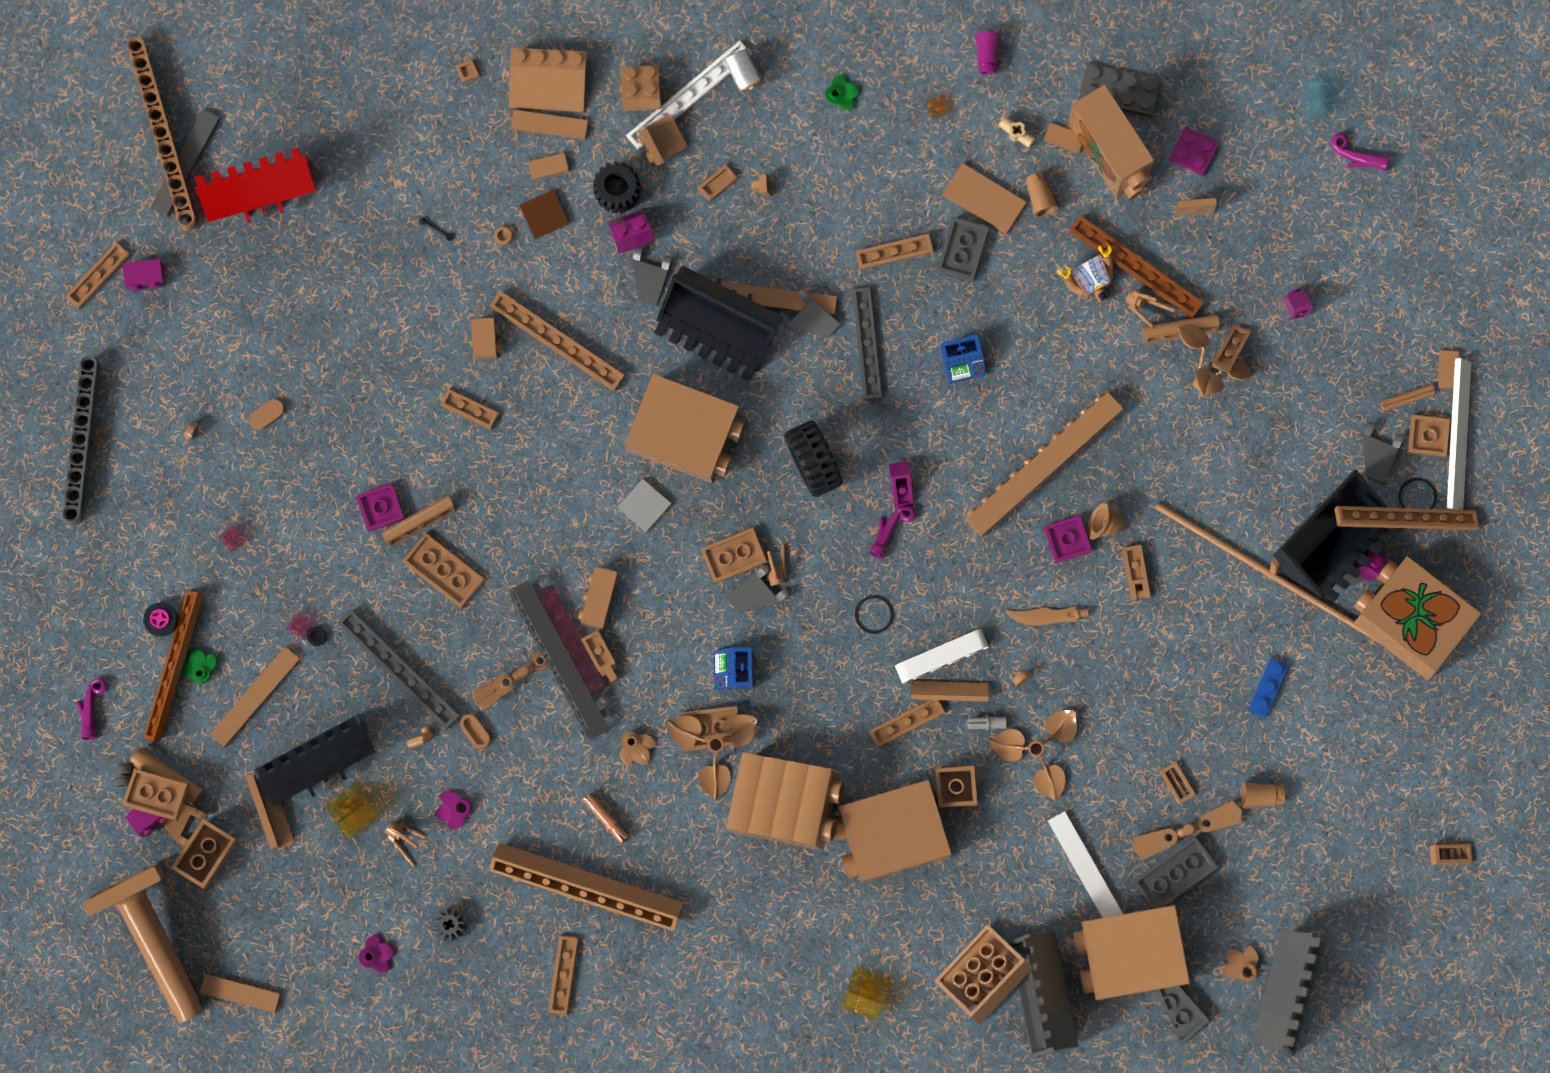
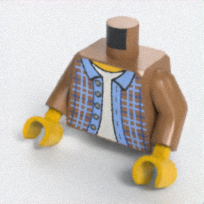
M1106 243L1107 249L1105 251H1102L1101 246L1098 247L1102 257L1099 254L1072 270L1063 265L1065 268L1063 274L1060 270H1057V274L1063 277V281L1069 291L1079 296H1085L1086 299L1095 295L1099 303L1109 299L1105 289L1111 284L1114 270L1110 254L1112 250L1109 244Z

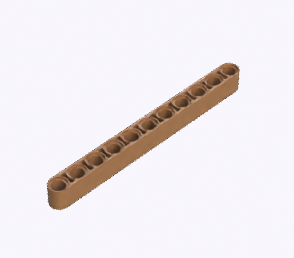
M133 37L128 41V50L176 216L182 230L192 231L196 227V219L147 50L141 38ZM136 45L141 46V49L138 51L132 50ZM139 63H146V66L143 68L137 67ZM145 80H151L149 85L142 84ZM150 97H156L154 102L147 101ZM155 114H161L158 120L152 119ZM161 131L167 132L163 137L157 136ZM166 148L171 149L169 154H163L162 152ZM173 165L177 167L175 171L172 172L167 170L168 167ZM175 183L182 184L178 189L172 188ZM181 200L187 202L184 206L177 205ZM189 217L192 219L188 224L182 223L185 218Z

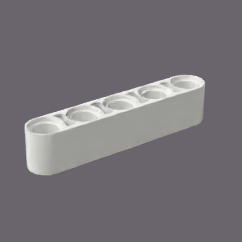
M979 629L897 664L895 668L902 684H905L910 679L915 680L924 676L929 671L933 672L943 668L942 666L945 664L950 665L959 661L964 656L968 657L978 653L980 649L985 650L989 645L982 630Z

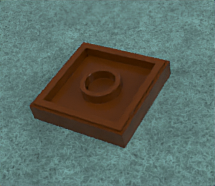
M554 190L519 205L534 239L569 225Z

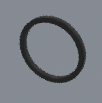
M1412 478L1403 483L1398 493V500L1402 508H1406L1401 500L1402 490L1406 484L1412 481H1423L1431 487L1434 493V501L1429 509L1434 508L1437 501V493L1429 481L1423 478Z
M868 596L858 603L855 609V620L863 631L878 634L888 629L891 625L893 609L890 603L883 597ZM872 598L884 601L891 613L889 623L878 631L865 629L858 620L860 605Z

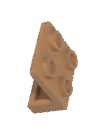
M666 115L637 131L639 134L637 138L641 146H645L649 162L654 163V165L658 166L664 163V159L686 148V143L671 115Z

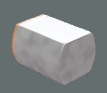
M747 48L724 59L740 92L745 89L751 90L757 83L762 81Z

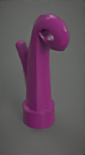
M1337 133L1332 137V149L1338 155L1354 161L1348 164L1347 168L1373 167L1386 171L1389 161L1388 156H1378L1345 149L1349 140L1344 133ZM1339 138H1342L1344 140V143L1341 146L1337 145V140Z
M907 505L898 508L893 512L885 525L884 518L880 517L875 543L872 544L869 554L878 559L883 558L899 518L904 522H911L915 519L916 510L912 506ZM910 512L911 514L905 517L903 513Z
M95 678L88 685L84 707L80 701L76 702L81 715V739L83 740L96 739L94 694L100 695L107 690V682L103 678ZM101 684V688L97 690L96 686Z

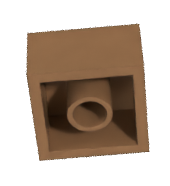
M659 66L621 67L623 111L661 109Z
M974 766L935 769L938 810L977 807Z

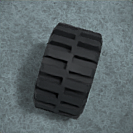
M614 162V165L608 163L606 164L607 167L604 168L602 166L600 172L595 174V179L593 180L596 201L606 211L612 210V213H616V211L623 213L624 209L629 211L632 209V205L635 206L637 204V199H640L641 184L637 172L633 171L631 166L627 167L626 163L623 162L621 165L618 162ZM613 179H622L628 183V189L620 196H613L606 191L607 184Z

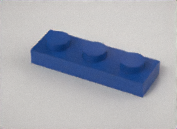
M1272 657L1270 658L1248 711L1264 718L1267 717L1289 666L1288 664Z

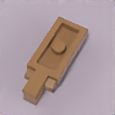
M596 630L583 637L581 641L602 677L607 675L611 684L618 680L614 673V670L617 669L616 663L599 631Z

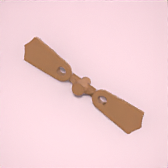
M559 634L569 655H572L571 641ZM541 652L535 653L531 658V663L520 667L513 674L501 675L472 690L475 704L487 710L514 688L515 681L525 678L535 669L543 670L547 668L548 665ZM542 658L543 664H538L536 659ZM503 680H509L510 685H503Z
M1231 801L1202 815L1198 820V824L1196 822L1191 825L1187 824L1175 831L1164 829L1134 837L1133 851L1141 860H1144L1173 846L1177 842V837L1179 839L1184 836H1190L1192 833L1200 830L1211 832L1241 824L1242 810L1234 801ZM1204 820H1208L1210 822L1209 827H1205L1203 825ZM1166 834H1170L1172 836L1171 841L1165 840Z

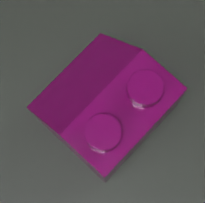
M642 209L607 222L619 254L655 241L647 217Z

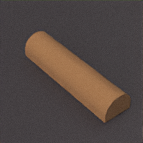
M1218 315L1155 324L1153 328L1143 326L1141 328L1143 342L1148 344L1181 338L1177 328L1182 325L1195 326L1206 334L1218 332L1220 327Z
M447 495L382 531L381 534L387 545L391 547L455 512L456 509Z
M141 748L136 750L129 761V765L133 766V768L190 784L185 802L192 807L204 792L202 788Z

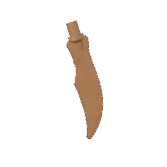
M1073 606L1060 610H1052L1046 607L1028 611L1005 610L1013 620L1031 626L1077 622L1080 617L1089 616L1088 609L1078 610Z

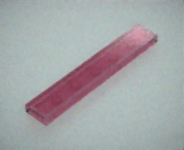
M550 585L537 591L536 594L590 694L604 688L605 684L553 586Z

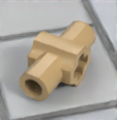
M1006 116L998 125L1010 134V140L1013 142L1019 141L1027 148L1036 139L1025 131L1023 123H1014ZM1014 130H1021L1020 133L1014 134Z

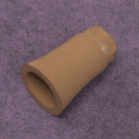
M1035 173L1028 176L1026 183L1032 203L1033 216L1040 218L1055 213L1059 207L1051 194L1043 173Z
M1243 781L1241 787L1242 807L1244 809L1258 806L1284 805L1285 788L1284 786L1255 784Z

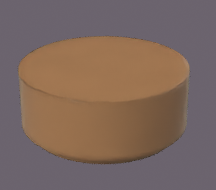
M501 226L495 230L494 240L498 245L506 246L511 243L513 234L508 227Z
M191 421L184 434V438L189 441L192 440L199 427L198 423Z
M1024 670L1013 678V683L1016 687H1019L1028 681L1032 675L1029 670Z

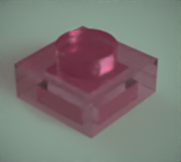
M233 525L218 537L230 552H233L246 541Z
M295 613L286 630L303 640L313 623Z

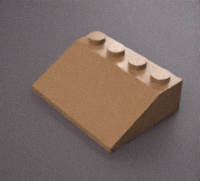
M511 48L509 108L584 112L587 52Z
M987 924L934 982L980 1025L1033 967Z

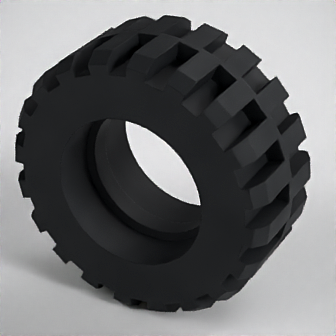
M809 420L786 431L784 434L786 444L811 495L819 497L840 487L843 483L840 470L816 422Z

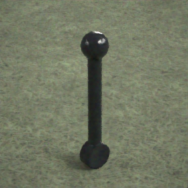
M423 217L419 219L421 225L430 227L445 236L448 241L453 240V234L445 233L428 223Z

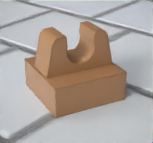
M767 174L759 175V181L751 182V190L760 192L763 197H772L771 178Z

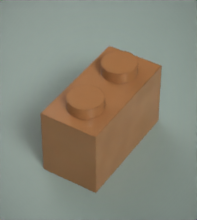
M494 318L471 319L474 360L497 359V353H501L500 342H496V335H499V323H495Z

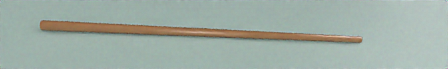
M1158 502L1155 509L1376 641L1354 624L1356 620L1281 575H1273L1266 566Z

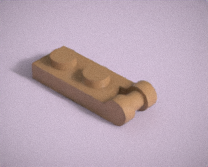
M1142 546L1123 547L1122 553L1131 601L1144 597V599L1150 598ZM1142 584V590L1136 591L1135 585Z

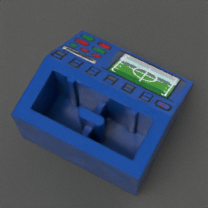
M978 334L940 343V351L949 384L986 376Z
M751 647L713 651L714 690L753 689Z

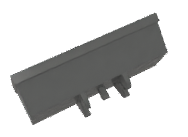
M1281 929L1272 966H1261L1262 970L1270 972L1268 982L1263 986V989H1266L1263 1001L1252 1000L1253 1004L1261 1006L1252 1042L1262 1047L1294 1056L1323 945L1322 939L1318 938L1314 933Z
M1056 932L1032 933L1010 941L1009 945L1033 967L1017 985L1032 1058L1079 1047L1071 1010L1079 1008V1005H1070L1064 975L1070 974L1072 971L1071 969L1063 970Z

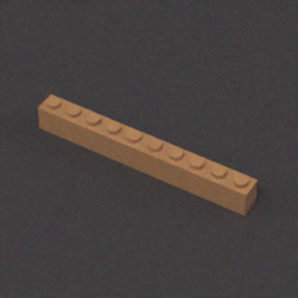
M1108 392L1105 395L1100 394L1094 400L1095 404L1092 407H1085L1079 413L1081 416L1076 421L1072 419L1065 426L1067 429L1064 432H1057L1051 438L1053 441L1048 446L1044 444L1037 451L1039 454L1036 457H1029L1023 463L1024 467L1020 471L1016 469L1009 476L1011 479L1008 482L1000 483L995 488L996 492L992 496L988 494L981 501L982 505L980 507H974L966 514L968 516L966 522L981 538L1122 413L1123 408Z
M502 843L498 844L489 869L490 872L674 931L684 904Z

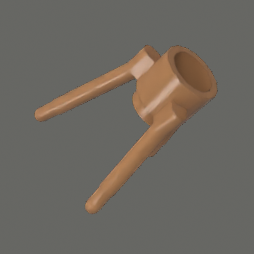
M1131 290L1126 298V302L1130 304L1128 309L1134 311L1151 328L1154 327L1153 324L1137 309L1138 307L1142 308L1148 302L1166 310L1175 311L1174 308L1157 302V298L1136 290Z
M782 544V571H780V568H775L771 551L767 552L771 570L769 574L768 572L765 574L767 583L770 582V586L785 583L784 578H787L785 544Z
M394 820L385 830V833L389 835L388 840L396 846L411 866L415 867V863L396 839L399 841L402 838L413 847L418 848L414 841L404 835L405 832L408 831L424 839L426 835L404 825L402 822L398 824Z

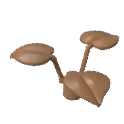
M1179 326L1177 329L1184 344L1189 348L1195 350L1201 348L1202 350L1199 366L1193 381L1194 388L1200 391L1203 398L1220 393L1224 389V383L1218 375L1223 371L1219 370L1213 374L1209 369L1202 368L1206 351L1205 346L1210 343L1208 336L1203 330L1195 326ZM1240 358L1237 359L1230 374L1227 373L1230 378L1235 380H1246L1253 375L1250 367Z
M1062 710L1052 714L1045 722L1046 732L1052 735L1042 742L1034 741L1029 746L1024 747L1025 738L1020 731L1015 729H1007L990 739L993 750L1006 761L1015 762L1020 760L1023 755L1022 750H1029L1032 756L1039 758L1044 769L1038 770L1035 773L1033 784L1039 793L1053 800H1057L1061 796L1066 778L1064 771L1058 765L1047 767L1042 757L1046 751L1044 745L1054 737L1061 743L1069 742L1075 737L1077 733V719L1074 710Z
M744 714L733 715L727 718L722 725V730L727 735L722 739L713 737L710 740L698 736L702 731L699 720L693 716H681L668 721L669 734L678 746L692 748L697 739L707 743L708 750L714 753L713 766L704 767L698 776L700 786L713 799H718L725 793L731 780L729 769L725 765L717 766L718 752L723 749V742L729 738L734 746L742 747L747 745L754 736L757 719Z

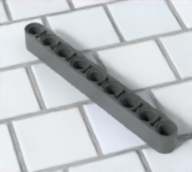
M92 356L83 357L79 366L63 506V517L72 525L81 523L85 507L100 375V364ZM94 362V367L91 370H87V364ZM87 381H92L90 388H84V384ZM90 399V404L87 407H82V402ZM88 418L87 424L81 426V419ZM82 436H85V442L83 444H78V439ZM83 455V461L76 463V457ZM81 474V479L78 482H74V476ZM78 492L79 498L72 501V494ZM77 511V517L69 519L70 513Z
M526 581L509 590L511 599L585 736L592 740L607 732L608 727L532 585Z

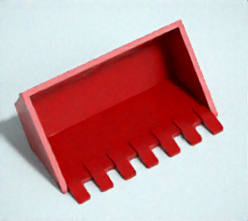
M294 148L290 150L293 158L285 160L283 152L275 154L277 163L269 164L267 157L259 158L260 168L254 169L251 161L243 163L245 172L239 174L236 167L231 166L227 167L229 176L222 178L219 170L211 172L213 178L211 182L206 183L204 175L196 176L195 179L198 187H195V191L199 196L207 221L211 222L244 212L247 223H252L249 210L261 207L262 213H266V206L277 203L281 214L285 213L282 201L316 191L309 157H302L299 148Z

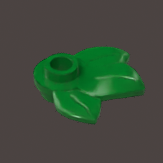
M841 74L832 80L831 86L825 91V98L828 103L837 104L843 110H852L855 108L852 99L859 95L861 88L854 83H848L847 75ZM832 92L837 93L838 96H833Z
M193 648L189 653L188 661L183 663L181 673L187 678H192L197 684L207 683L210 679L211 671L217 665L216 655L210 654L205 656L202 650ZM202 671L203 675L198 677V673Z

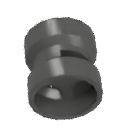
M133 766L113 767V773L115 774V779L113 780L114 787H128L131 774L133 773Z

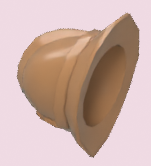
M1107 503L1098 505L1090 516L1087 537L1094 540L1121 532L1126 525L1122 514L1116 510L1114 511Z

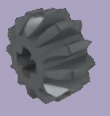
M445 909V916L439 912L438 915L441 919L434 918V922L439 923V925L433 926V929L439 930L436 933L437 937L443 934V941H446L449 936L450 942H454L453 935L460 939L461 936L457 932L465 933L466 930L460 926L466 925V921H459L463 918V915L459 914L456 917L457 910L454 909L450 915L449 909ZM450 920L454 921L452 922L454 928L446 930L445 923H449Z

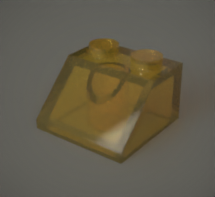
M357 783L324 805L347 839L355 836L359 831L379 818L374 807Z
M855 967L840 1008L877 1021L892 980Z

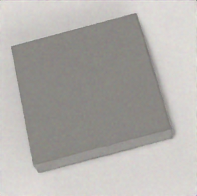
M642 479L617 508L647 533L671 506V503Z

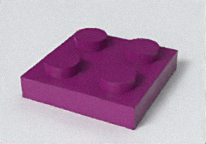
M1185 126L1169 161L1203 176L1219 142Z
M392 483L356 495L368 532L405 519Z
M1080 515L1043 527L1055 564L1092 553Z

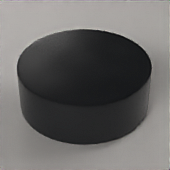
M313 627L307 633V640L313 646H321L326 641V632L320 627Z

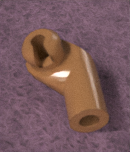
M430 726L421 729L422 735L407 740L409 749L423 745L433 737Z

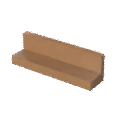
M250 774L245 776L270 849L276 850L293 844L294 839L282 804L279 803L273 806L263 787L257 781L256 775Z

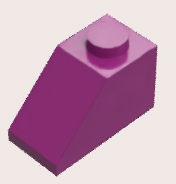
M1299 289L1289 291L1288 295L1284 298L1290 320L1309 316L1313 309V305L1305 290L1299 291Z
M908 462L889 464L894 507L913 506Z
M1382 549L1383 551L1379 555H1375L1370 551L1364 554L1372 562L1368 567L1359 562L1357 563L1356 568L1361 571L1360 577L1370 582L1380 575L1387 560L1384 549Z

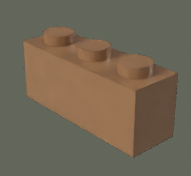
M595 567L594 572L590 571L588 582L591 583L590 588L585 590L583 601H586L585 607L580 609L578 617L581 620V625L604 630L618 578L617 572Z

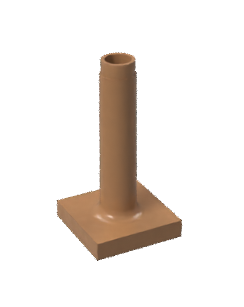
M158 861L90 896L83 904L89 916L110 906L117 907L172 1013L175 1014L180 1024L197 1016L204 1010L146 894L149 886L161 881L167 875L161 861Z

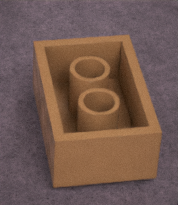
M202 819L171 868L201 888L208 890L239 841L205 819Z

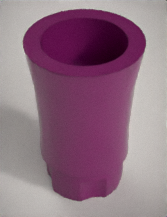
M996 32L976 33L978 73L986 75L996 74L1001 34Z

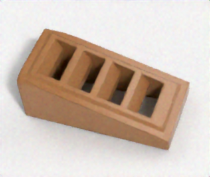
M1471 843L1435 844L1430 846L1431 866L1473 863ZM1461 848H1464L1465 859H1462ZM1445 849H1448L1449 859H1446ZM1453 849H1456L1457 859H1454Z

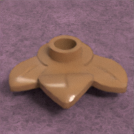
M626 732L621 738L623 748L620 752V758L626 766L630 765L633 760L640 765H648L650 761L649 750L657 746L656 741L647 734L638 735L635 732ZM629 738L634 739V743L632 745L628 744Z
M1251 945L1243 953L1238 950L1229 949L1227 951L1229 965L1223 969L1224 974L1233 980L1241 979L1244 982L1255 980L1258 974L1256 968L1258 955L1256 950ZM1245 969L1251 970L1250 976L1244 974Z

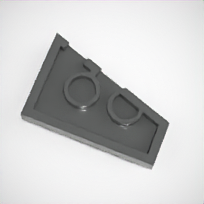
M1180 986L1156 990L1180 1046L1210 1021Z

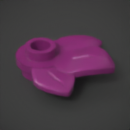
M455 792L441 793L440 799L443 805L437 809L434 816L441 821H448L450 830L461 827L465 817H468L472 812L471 802L464 798L460 799ZM461 805L466 806V810L464 812H461L459 810V807Z
M381 934L372 935L366 940L365 949L359 953L358 960L362 966L372 967L376 972H387L391 969L388 960L394 956L396 947L388 943H382ZM370 954L372 960H366L365 955Z

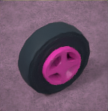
M155 603L146 609L143 615V624L151 635L165 637L176 629L178 616L171 605Z

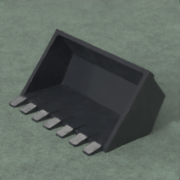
M682 266L671 279L656 320L659 324L654 333L662 337L668 326L673 329L669 338L670 342L677 344L681 334L688 337L683 346L684 349L690 352L697 341L703 344L698 353L699 357L705 359L710 349L717 351L712 361L713 364L720 366L726 356L731 359L727 371L735 373L740 363L746 366L741 378L749 381L753 371L758 372L778 331L783 316L752 301L753 294L751 293L744 297L736 293L737 291L722 286L723 279L720 277L715 282Z
M1357 469L1353 470L1322 503L1316 506L1317 509L1300 526L1294 529V533L1273 554L1289 578L1313 591L1319 597L1323 598L1326 596L1333 601H1336L1340 596L1339 593L1332 589L1335 585L1344 590L1350 586V582L1343 578V576L1347 573L1357 578L1361 571L1354 565L1359 562L1368 567L1372 562L1364 554L1370 551L1375 555H1379L1383 551L1380 546L1375 544L1376 541L1379 539L1389 544L1393 540V537L1386 532L1389 528L1345 527L1337 525L1335 514L1337 506L1387 507ZM1404 528L1390 529L1396 531L1397 533H1400Z
M355 715L254 770L257 781L263 787L273 806H276L307 788L312 797L316 796L312 786L322 780L324 783L328 782V777L337 772L340 773L343 780H346L347 777L343 769L376 751L364 730L358 715Z

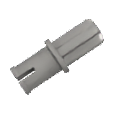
M988 715L986 717L968 718L967 727L968 729H986V731L989 729H1006L1005 716L988 717Z

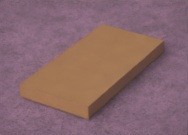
M964 163L961 164L942 193L947 199L1007 234L1026 205V201Z
M427 532L424 533L402 560V563L460 609L464 607L485 581L484 577Z

